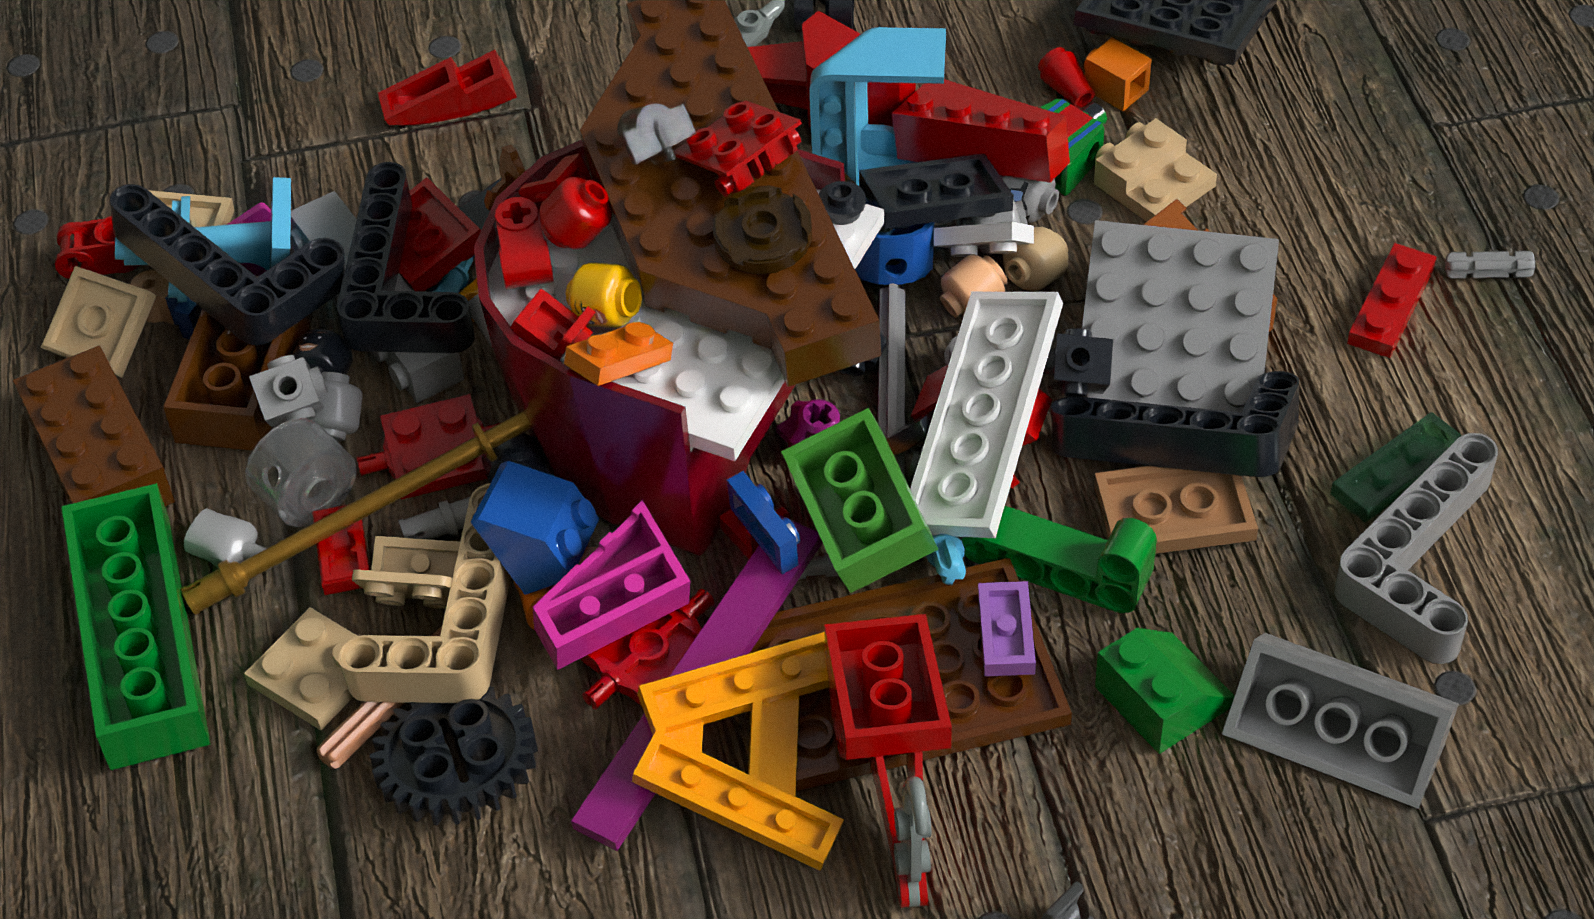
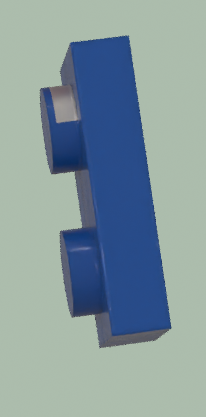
M744 471L727 479L731 510L781 574H784L799 565L797 544L800 543V536L789 518L781 519L776 513L773 501L765 487L761 484L755 486Z

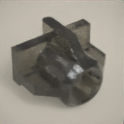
M650 104L626 111L619 119L618 135L612 141L616 148L625 146L632 164H637L647 158L654 164H659L676 159L671 146L697 133L684 104H679L671 109L661 104Z

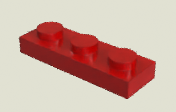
M1394 243L1349 331L1347 344L1391 358L1435 269L1437 256Z

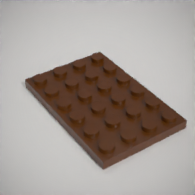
M1010 558L965 568L966 575L964 579H955L953 585L944 584L941 575L937 574L776 612L750 651V653L822 633L824 632V624L926 614L952 725L951 748L922 751L923 761L1071 725L1072 712L1032 612L1031 619L1036 661L1035 675L984 676L978 583L1019 582ZM829 688L799 696L796 792L872 773L869 757L846 760L839 756L832 719ZM906 753L883 756L886 770L907 765Z

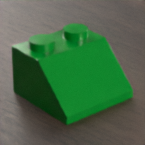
M1136 628L1098 652L1095 678L1096 689L1158 754H1161L1223 714L1232 706L1235 695L1172 632Z

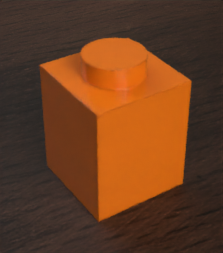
M1111 37L1102 46L1093 49L1087 55L1084 62L1085 77L1090 87L1095 91L1096 97L1121 111H1125L1149 90L1152 59Z

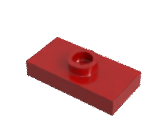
M347 505L312 511L313 523ZM363 519L316 544L324 595L362 588L352 581L353 570H370Z

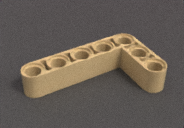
M490 483L478 487L469 499L440 636L362 635L347 640L340 647L338 663L351 696L357 700L365 702L459 703L467 699L478 700L487 692L491 682L511 580L510 574L471 524V520Z

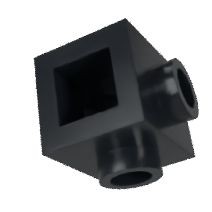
M1078 328L1066 329L1064 334L1057 333L1052 341L1043 372L1044 375H1049L1048 389L1060 390L1059 395L1062 397H1087L1088 393L1103 394L1110 386L1113 339L1092 337L1091 331Z

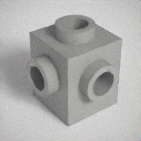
M294 355L277 358L267 364L269 370L249 376L264 419L271 427L287 421L289 426L304 424L316 418L314 411L324 408L320 395L328 393L320 369L318 366L310 369L309 364L303 357L296 360ZM291 387H297L293 394L286 395Z

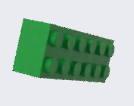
M157 483L61 506L95 733L110 770L211 745L184 596L181 591L182 585L170 520Z

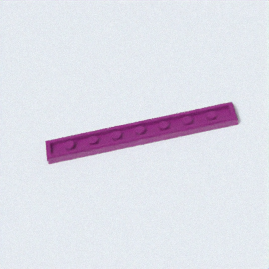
M791 520L800 536V543L797 544L799 565L784 574L780 573L762 548L758 546L669 677L749 654L823 544L819 533ZM645 713L571 820L574 830L615 851H618L656 794L632 782L633 773L653 737Z

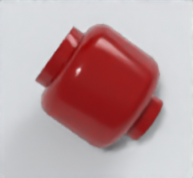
M569 177L561 182L540 206L541 229L546 238L560 248L583 249L589 245L611 222L612 210L608 202L609 197L606 190L596 181L580 177Z

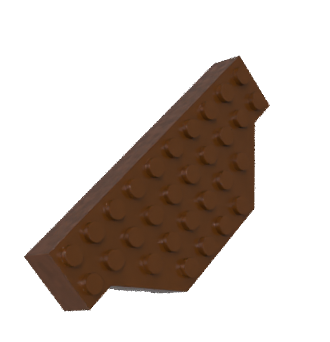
M636 0L626 3L634 46L584 122L580 133L588 171L592 180L599 183L608 194V202L612 210L610 223L635 279L640 283L642 298L646 307L661 312L668 308L688 315L690 322L725 334L728 330H732L752 337L754 344L771 349L788 387L881 356L879 318L798 151L778 165H775V168L771 171L764 169V176L760 179L753 177L755 182L748 186L770 185L779 187L782 193L788 194L791 197L795 194L801 198L811 213L813 239L807 253L793 266L777 273L752 274L740 271L722 259L714 243L713 219L716 212L719 214L720 210L725 207L724 201L732 194L725 197L718 191L715 186V180L719 178L717 173L674 157L672 153L687 142L690 134L710 126L724 116V111L735 103L746 100L778 112L725 0Z

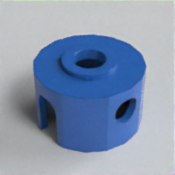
M935 222L915 224L906 229H892L889 232H878L855 269L858 277L868 282L883 285L912 283L925 277L933 269ZM891 259L901 262L896 265H886Z

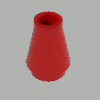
M1058 47L1049 51L1040 60L1038 70L1041 73V80L1070 101L1073 106L1080 109L1092 101L1095 91L1090 87L1073 52Z

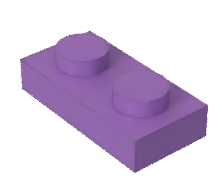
M1028 581L978 583L984 676L1035 675L1036 661Z

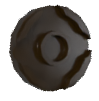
M770 185L748 187L732 194L724 201L725 207L720 210L719 214L716 212L713 219L714 243L722 259L735 269L752 274L777 273L793 266L807 253L813 239L811 213L803 200L795 194L791 197L788 194L782 193L781 188Z

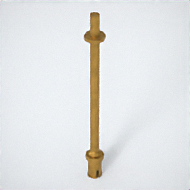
M523 412L485 432L482 431L477 422L472 425V430L475 434L474 438L241 563L235 561L230 563L227 559L218 564V570L181 588L187 604L192 612L197 615L200 611L232 594L237 598L245 593L244 588L247 587L249 580L478 456L485 453L491 462L497 460L493 448L532 428L531 424Z

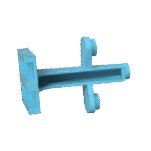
M273 177L270 221L195 228L238 263H252L263 267L266 271L290 255L291 178ZM181 196V201L172 200V210L188 223H190V196ZM115 237V260H124V265H148ZM169 282L168 298H177V303L187 302V296Z

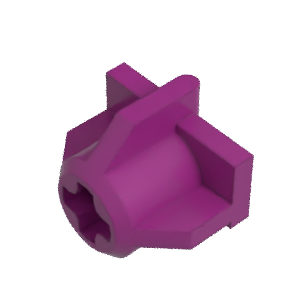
M798 400L791 405L790 417L776 426V432L788 443L789 448L839 423L840 414L835 405L826 400Z

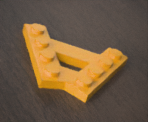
M824 632L640 685L638 697L653 737L633 773L632 782L821 871L844 819L795 796L799 696L829 688ZM751 711L748 774L702 753L704 724Z

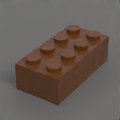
M202 309L163 407L175 443L264 452L273 427L264 419L249 376L269 370L267 366L269 362L290 355L299 337L308 331L313 317L312 313L272 341L264 345H250L241 341Z
M100 345L13 380L28 420L69 504L156 483L164 505L167 506L175 502L164 468Z

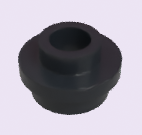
M833 182L826 185L819 192L822 203L833 224L847 225L855 222L866 205V196L863 189L851 182Z

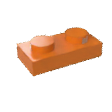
M633 322L625 327L601 335H593L589 339L566 346L564 364L595 385L600 386L670 361L673 342L655 332L650 325Z

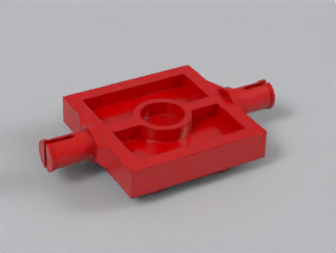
M470 394L381 415L380 419L385 435L384 451L356 457L360 474L363 476L388 469L392 477L397 479L474 438L475 434L472 430V425L477 422L483 432L500 423L484 427L482 421L475 414ZM482 455L402 497L401 500L487 479L482 464Z
M699 589L689 599V604L580 658L581 661L601 676V679L582 693L585 702L589 706L592 705V709L597 710L612 694L619 692L629 696L641 705L638 697L639 686L669 677L701 631L702 627L699 625L697 618L715 603L710 593L706 592L705 594L704 589Z

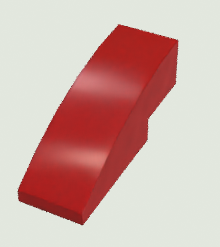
M492 50L460 67L449 57L378 92L384 119L388 125H416L442 122L488 110L517 98L509 70L496 50Z

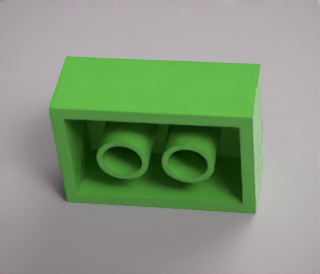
M869 408L781 451L834 569L850 593L939 550L889 444Z

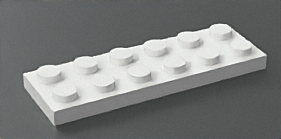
M971 291L910 488L932 535L947 534L959 537L996 538L1063 306L1058 292Z

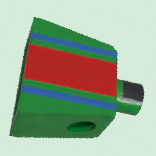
M1055 99L1040 108L1066 116L1070 163L1055 178V189L1064 196H1067L1095 165L1096 154L1104 142L1103 125L1107 122V115L1104 109L1097 103H1090L1080 110L1063 99Z

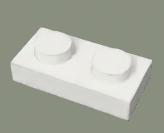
M1017 222L934 228V246L951 249V256L966 257L970 254L978 255V248L990 247V253L995 254L1016 253L1017 245L1034 244V226Z

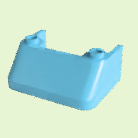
M871 28L817 66L811 74L809 89L812 154L844 163V172L858 186L859 170L917 163L897 159L893 127L868 124L867 82L944 84L946 29Z

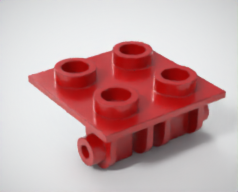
M745 100L728 107L724 111V116L707 128L699 129L690 134L687 142L672 153L674 157L717 173L719 178L715 180V186L726 197L729 194L744 190L755 182L753 177L760 179L764 176V169L771 171L775 168V165L796 153L797 145L801 143V137L795 128L800 126L802 122L800 119Z

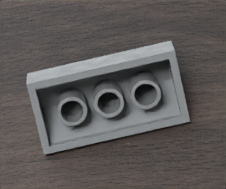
M1264 633L1253 641L1222 735L1419 808L1442 753L1459 703Z

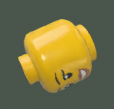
M588 263L582 265L567 284L565 294L567 304L577 316H580L588 306L596 311L588 324L591 327L619 328L625 326L638 313L642 301L640 283L635 279L629 268L620 264Z

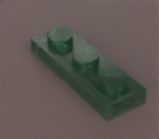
M1430 412L1332 482L1330 495L1366 523L1392 504L1462 435L1433 412Z

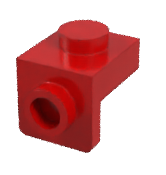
M541 288L513 321L510 328L526 343L560 361L565 356L566 346L589 339L594 332L587 326L596 311L588 306L580 316H577Z

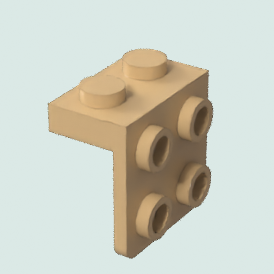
M375 536L371 570H353L352 581L364 589V594L375 596V602L379 604L403 606L405 605V598L423 600V606L446 609L460 542Z

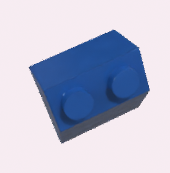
M506 461L500 464L471 520V524L526 595L557 584L576 564H579L599 521V517L596 515L591 502L583 497L573 482Z

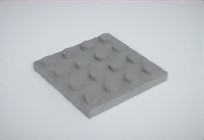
M1095 220L1082 329L1091 331L1092 337L1113 339L1110 386L1103 394L1088 393L1087 397L1242 412L1257 378L1264 374L1279 239Z

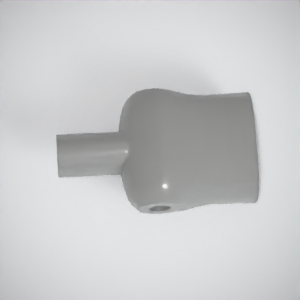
M208 508L202 510L194 519L184 538L185 552L211 562L218 569V564L226 559L230 563L233 561L241 563L267 548L255 544L258 534L256 528L250 522L223 515Z

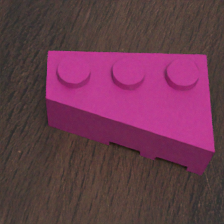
M643 500L632 510V515L613 533L609 532L599 542V547L580 565L576 564L533 606L534 630L557 670L689 604L691 581Z

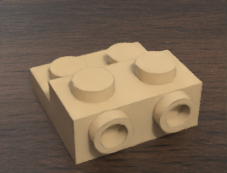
M1155 118L1146 125L1141 122L1135 123L1128 130L1125 139L1116 146L1112 143H1106L1099 149L1095 157L1094 184L1147 222L1176 199L1185 207L1189 206L1216 186L1217 174L1186 153L1187 139Z

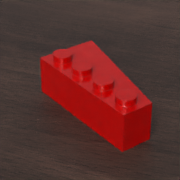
M944 79V84L924 83L892 112L897 159L924 162L985 153L999 175L1049 183L1070 163L1065 115Z

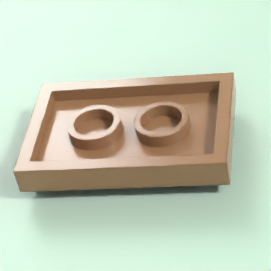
M1155 466L1095 473L1094 486L1108 538L1118 520L1134 518L1145 522L1155 532L1157 537L1155 554L1255 541L1257 539L1258 526L1242 476Z

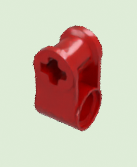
M512 197L504 200L495 210V220L500 242L498 250L505 289L511 290L554 282L547 240L543 237L536 204L524 197Z
M112 216L84 222H69L58 229L57 243L60 246V253L55 259V268L61 276L70 279L74 267H78V261L82 262L80 268L101 275L127 273L140 266L124 265V260H115V236L113 233ZM72 234H74V240H70Z

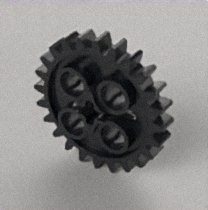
M491 686L478 700L467 699L459 703L410 702L412 709L409 711L395 708L393 713L396 723L382 722L380 726L383 736L375 737L372 740L375 752L370 754L373 767L372 772L377 789H381L384 801L386 803L394 801L398 814L410 809L413 821L416 822L427 813H430L433 825H438L444 815L451 814L454 824L458 825L461 822L463 813L469 811L476 820L481 819L480 807L485 805L495 811H499L498 798L501 795L515 799L517 794L514 783H529L527 770L536 768L534 753L538 752L531 717L525 716L523 705L513 706L511 696L508 693L496 699L494 687ZM442 724L449 725L459 758L463 762L468 782L462 783L458 778L449 747L445 743L441 729Z

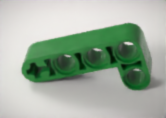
M1008 506L1004 507L996 538H961L965 549L964 555L979 565L1010 558L1019 579L1118 613L1134 611L1154 570L1157 537L1153 529L1138 519L1122 518L1118 520L1109 539L1105 540Z

